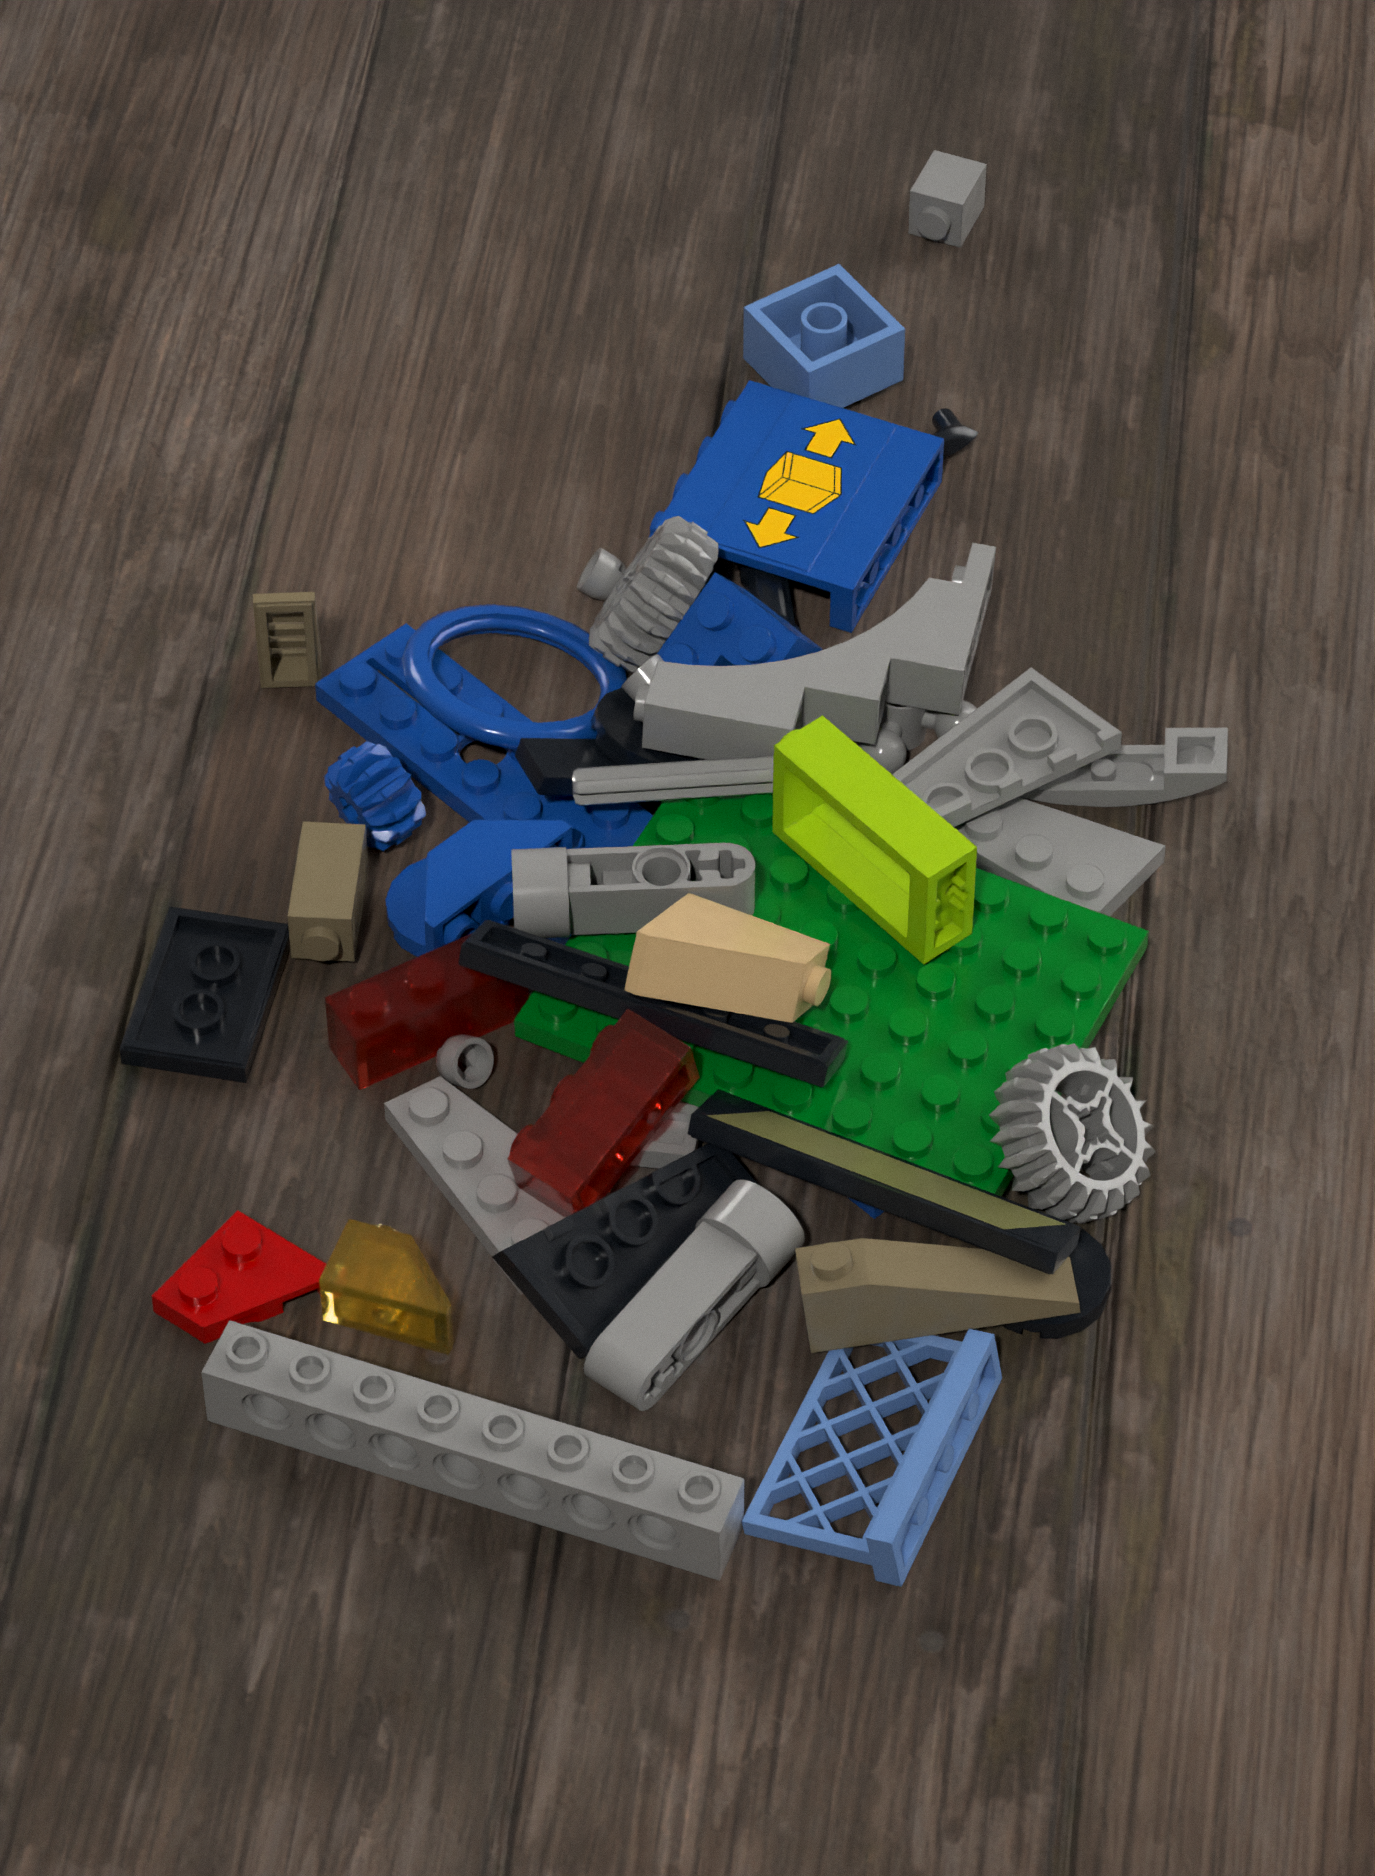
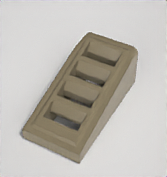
M315 592L253 594L261 688L315 686V683L322 679V656Z

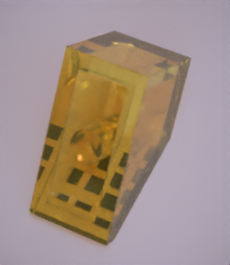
M348 1219L319 1279L323 1320L449 1355L454 1345L451 1303L413 1237L400 1233L387 1225H371Z

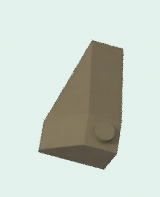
M867 1238L795 1248L811 1353L1080 1313L1070 1257H1067L1054 1274H1047L978 1248Z

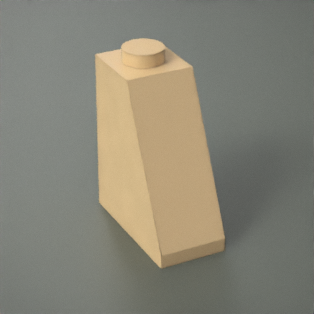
M688 893L637 931L624 991L638 996L793 1023L813 1005L819 1006L828 991L831 981V970L825 968L830 944Z

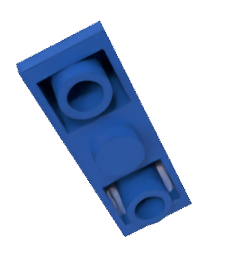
M472 820L427 853L425 897L427 964L436 970L455 955H460L461 945L485 920L500 923L501 921L512 919L514 917L511 849L553 847L572 849V826L564 820Z

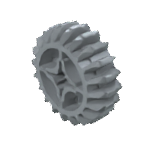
M674 516L665 520L661 526H658L654 534L648 538L641 550L637 552L633 561L625 569L609 597L603 603L601 611L590 628L589 646L603 654L602 657L615 666L623 667L628 673L635 672L641 665L653 657L655 653H658L680 620H683V616L693 604L698 593L704 587L707 577L713 571V565L718 559V542L707 535L708 532L693 521L690 523L680 516Z
M1075 1043L1070 1045L1061 1044L1051 1049L1043 1048L1029 1054L1027 1059L1015 1064L1011 1070L1005 1073L1007 1081L994 1091L1000 1105L989 1114L990 1118L1000 1126V1131L990 1142L1001 1146L1005 1158L998 1167L1010 1169L1015 1176L1011 1191H1027L1028 1206L1030 1208L1045 1209L1046 1214L1062 1220L1067 1219L1072 1224L1077 1222L1083 1224L1114 1215L1118 1209L1123 1208L1125 1204L1130 1203L1133 1198L1140 1195L1139 1185L1151 1176L1144 1162L1155 1153V1150L1145 1141V1135L1154 1126L1142 1120L1140 1108L1147 1100L1134 1099L1130 1092L1133 1077L1117 1076L1116 1059H1100L1096 1047L1079 1049ZM1055 1090L1063 1093L1066 1097H1061ZM1080 1169L1088 1173L1090 1177L1088 1178L1079 1173Z

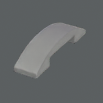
M1165 728V745H1121V749L1019 797L1060 805L1121 807L1152 804L1190 796L1227 782L1228 728Z

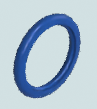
M487 604L464 606L445 611L424 622L407 641L402 656L406 683L417 702L435 719L456 732L486 744L511 750H517L521 738L596 739L598 733L595 729L591 730V719L597 705L581 716L554 722L517 721L492 715L464 702L439 682L433 672L432 662L435 652L440 646L453 639L486 633L518 635L542 641L576 658L593 673L601 689L598 703L606 693L620 689L627 680L623 667L615 666L603 658V654L589 646V632L549 613L524 607Z

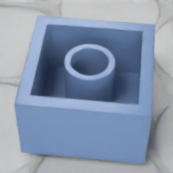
M840 264L744 306L743 359L771 387L844 408L903 380L905 328Z

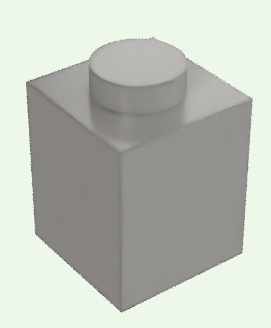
M934 150L910 190L908 234L961 248L984 208L987 164Z

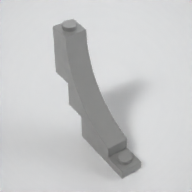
M972 543L966 567L955 565L952 581L928 578L917 593L894 614L868 631L827 649L787 660L753 665L706 666L657 661L650 685L640 684L635 699L633 718L634 721L643 722L642 748L706 760L773 756L774 745L780 742L787 733L803 728L822 715L852 741L875 745L886 702L959 715L992 590L996 547Z

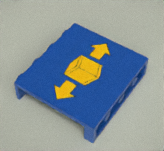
M749 380L736 401L730 400L726 404L720 426L714 436L705 437L701 443L696 464L690 473H683L679 477L674 488L672 501L665 512L658 511L655 514L650 525L649 537L654 534L658 526H661L665 520L674 516H680L690 523L693 521L706 530L709 537L718 542V557L829 591V626L852 633L942 482L944 438Z

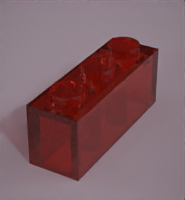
M469 934L325 997L329 1048L357 1088L362 1090L436 1057L439 1048H442L451 1036L464 1034L481 1037L514 1022V1019L529 998L528 988L458 965L461 945L471 935Z
M627 1009L614 1026H606L597 1035L592 1044L590 1056L575 1075L569 1074L559 1082L551 1096L550 1106L534 1125L529 1124L525 1126L514 1139L507 1160L517 1187L565 1218L604 1198L700 1078L691 1047Z

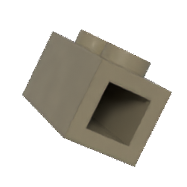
M303 821L287 916L291 958L355 962L369 869L365 824Z

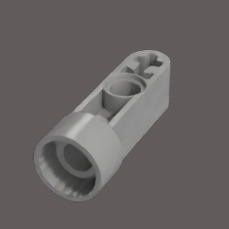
M703 843L566 849V847L511 849L514 928L542 938L570 937V935L636 933L688 893L749 915L754 913L755 860L746 848L738 844Z
M747 1180L734 1181L697 1221L695 1231L598 1336L587 1354L584 1363L585 1375L640 1411L648 1410L656 1404L759 1288L767 1286L795 1255V1248L803 1246L805 1241L804 1232L791 1210L779 1198L762 1186Z

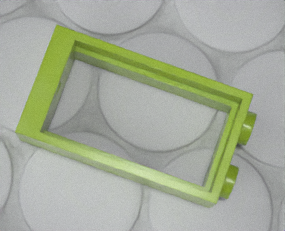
M823 715L801 729L790 731L780 742L774 745L772 832L921 963L926 964L972 934L977 859L976 845Z

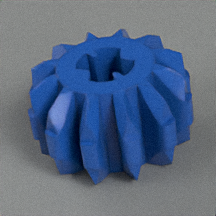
M366 741L357 748L353 746L339 755V760L328 767V773L324 778L325 786L330 792L329 800L336 806L339 818L344 819L347 824L366 825L368 847L384 851L393 844L396 846L412 835L411 832L422 824V819L426 816L425 806L421 802V791L415 787L411 780L412 774L405 771L399 758L391 756L387 747L379 743L374 744Z

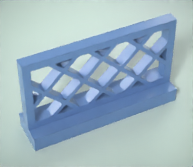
M968 1329L962 1342L929 1335L870 1344L883 1347L887 1356L856 1369L853 1368L848 1359L854 1347L828 1351L741 1521L744 1534L871 1565L876 1581L902 1587L1002 1380L994 1334ZM929 1358L949 1362L944 1373L920 1383H916L908 1367ZM898 1372L906 1388L872 1402L864 1385ZM854 1390L862 1407L828 1420L822 1410L826 1401ZM916 1405L922 1414L919 1424L891 1435L882 1418ZM872 1423L881 1440L846 1453L838 1437ZM827 1441L836 1458L802 1472L796 1462L800 1452ZM891 1456L897 1467L893 1476L865 1488L856 1470ZM846 1475L855 1492L820 1506L811 1489ZM800 1493L810 1511L789 1520L768 1516L774 1504ZM862 1509L866 1510L871 1520L862 1539L836 1533L830 1525L831 1522Z

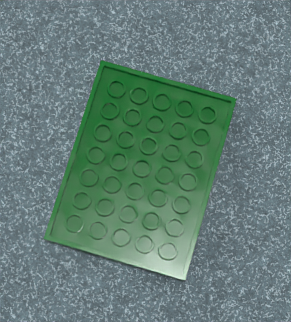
M773 793L664 800L633 846L734 843L743 846L753 855L755 860V909L752 916L830 944L825 968L831 970V981L828 991L819 1006L813 1005L794 1022L845 1038L848 1041L843 1063L826 1085L820 1087L537 991H533L514 1019L515 1037L696 1107H700L712 1094L720 1089L1002 1196L1014 1175L1010 1169L998 1167L1005 1158L1001 1146L990 1142L1000 1131V1126L989 1116L1000 1105L994 1091L1007 1081L1005 1073L1011 1070L1015 1064L1027 1059L1028 1055L1043 1048L1051 1049L1061 1044L1070 1045L1073 1043L1079 1049L1089 1048L1146 951L1149 931L976 868L972 934L926 964H923L772 832ZM636 933L571 935L565 945L629 966ZM1055 1090V1092L1061 1096L1062 1093Z

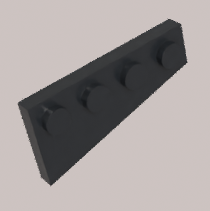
M706 1144L492 1256V1258L573 1353L581 1359L587 1356L591 1346L606 1327L695 1231L697 1221L734 1181L747 1180L758 1183L731 1152L711 1144Z

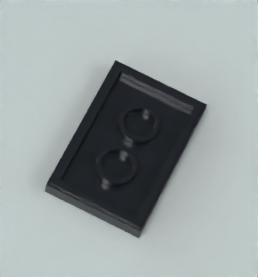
M170 906L119 1049L121 1064L247 1083L290 953L288 924Z

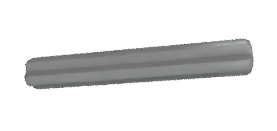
M773 756L577 768L573 771L572 775L573 798L575 804L588 806L773 793Z

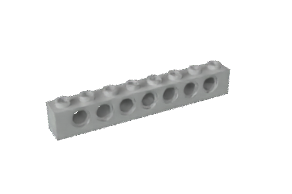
M229 1320L201 1372L207 1421L720 1581L743 1530L741 1521L744 1517V1478Z

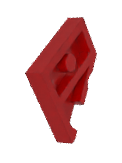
M237 1210L151 1296L153 1311L206 1344L221 1337L229 1320L240 1324L262 1322L282 1314L283 1302L315 1289L321 1298L332 1294L339 1287L338 1273L336 1269Z

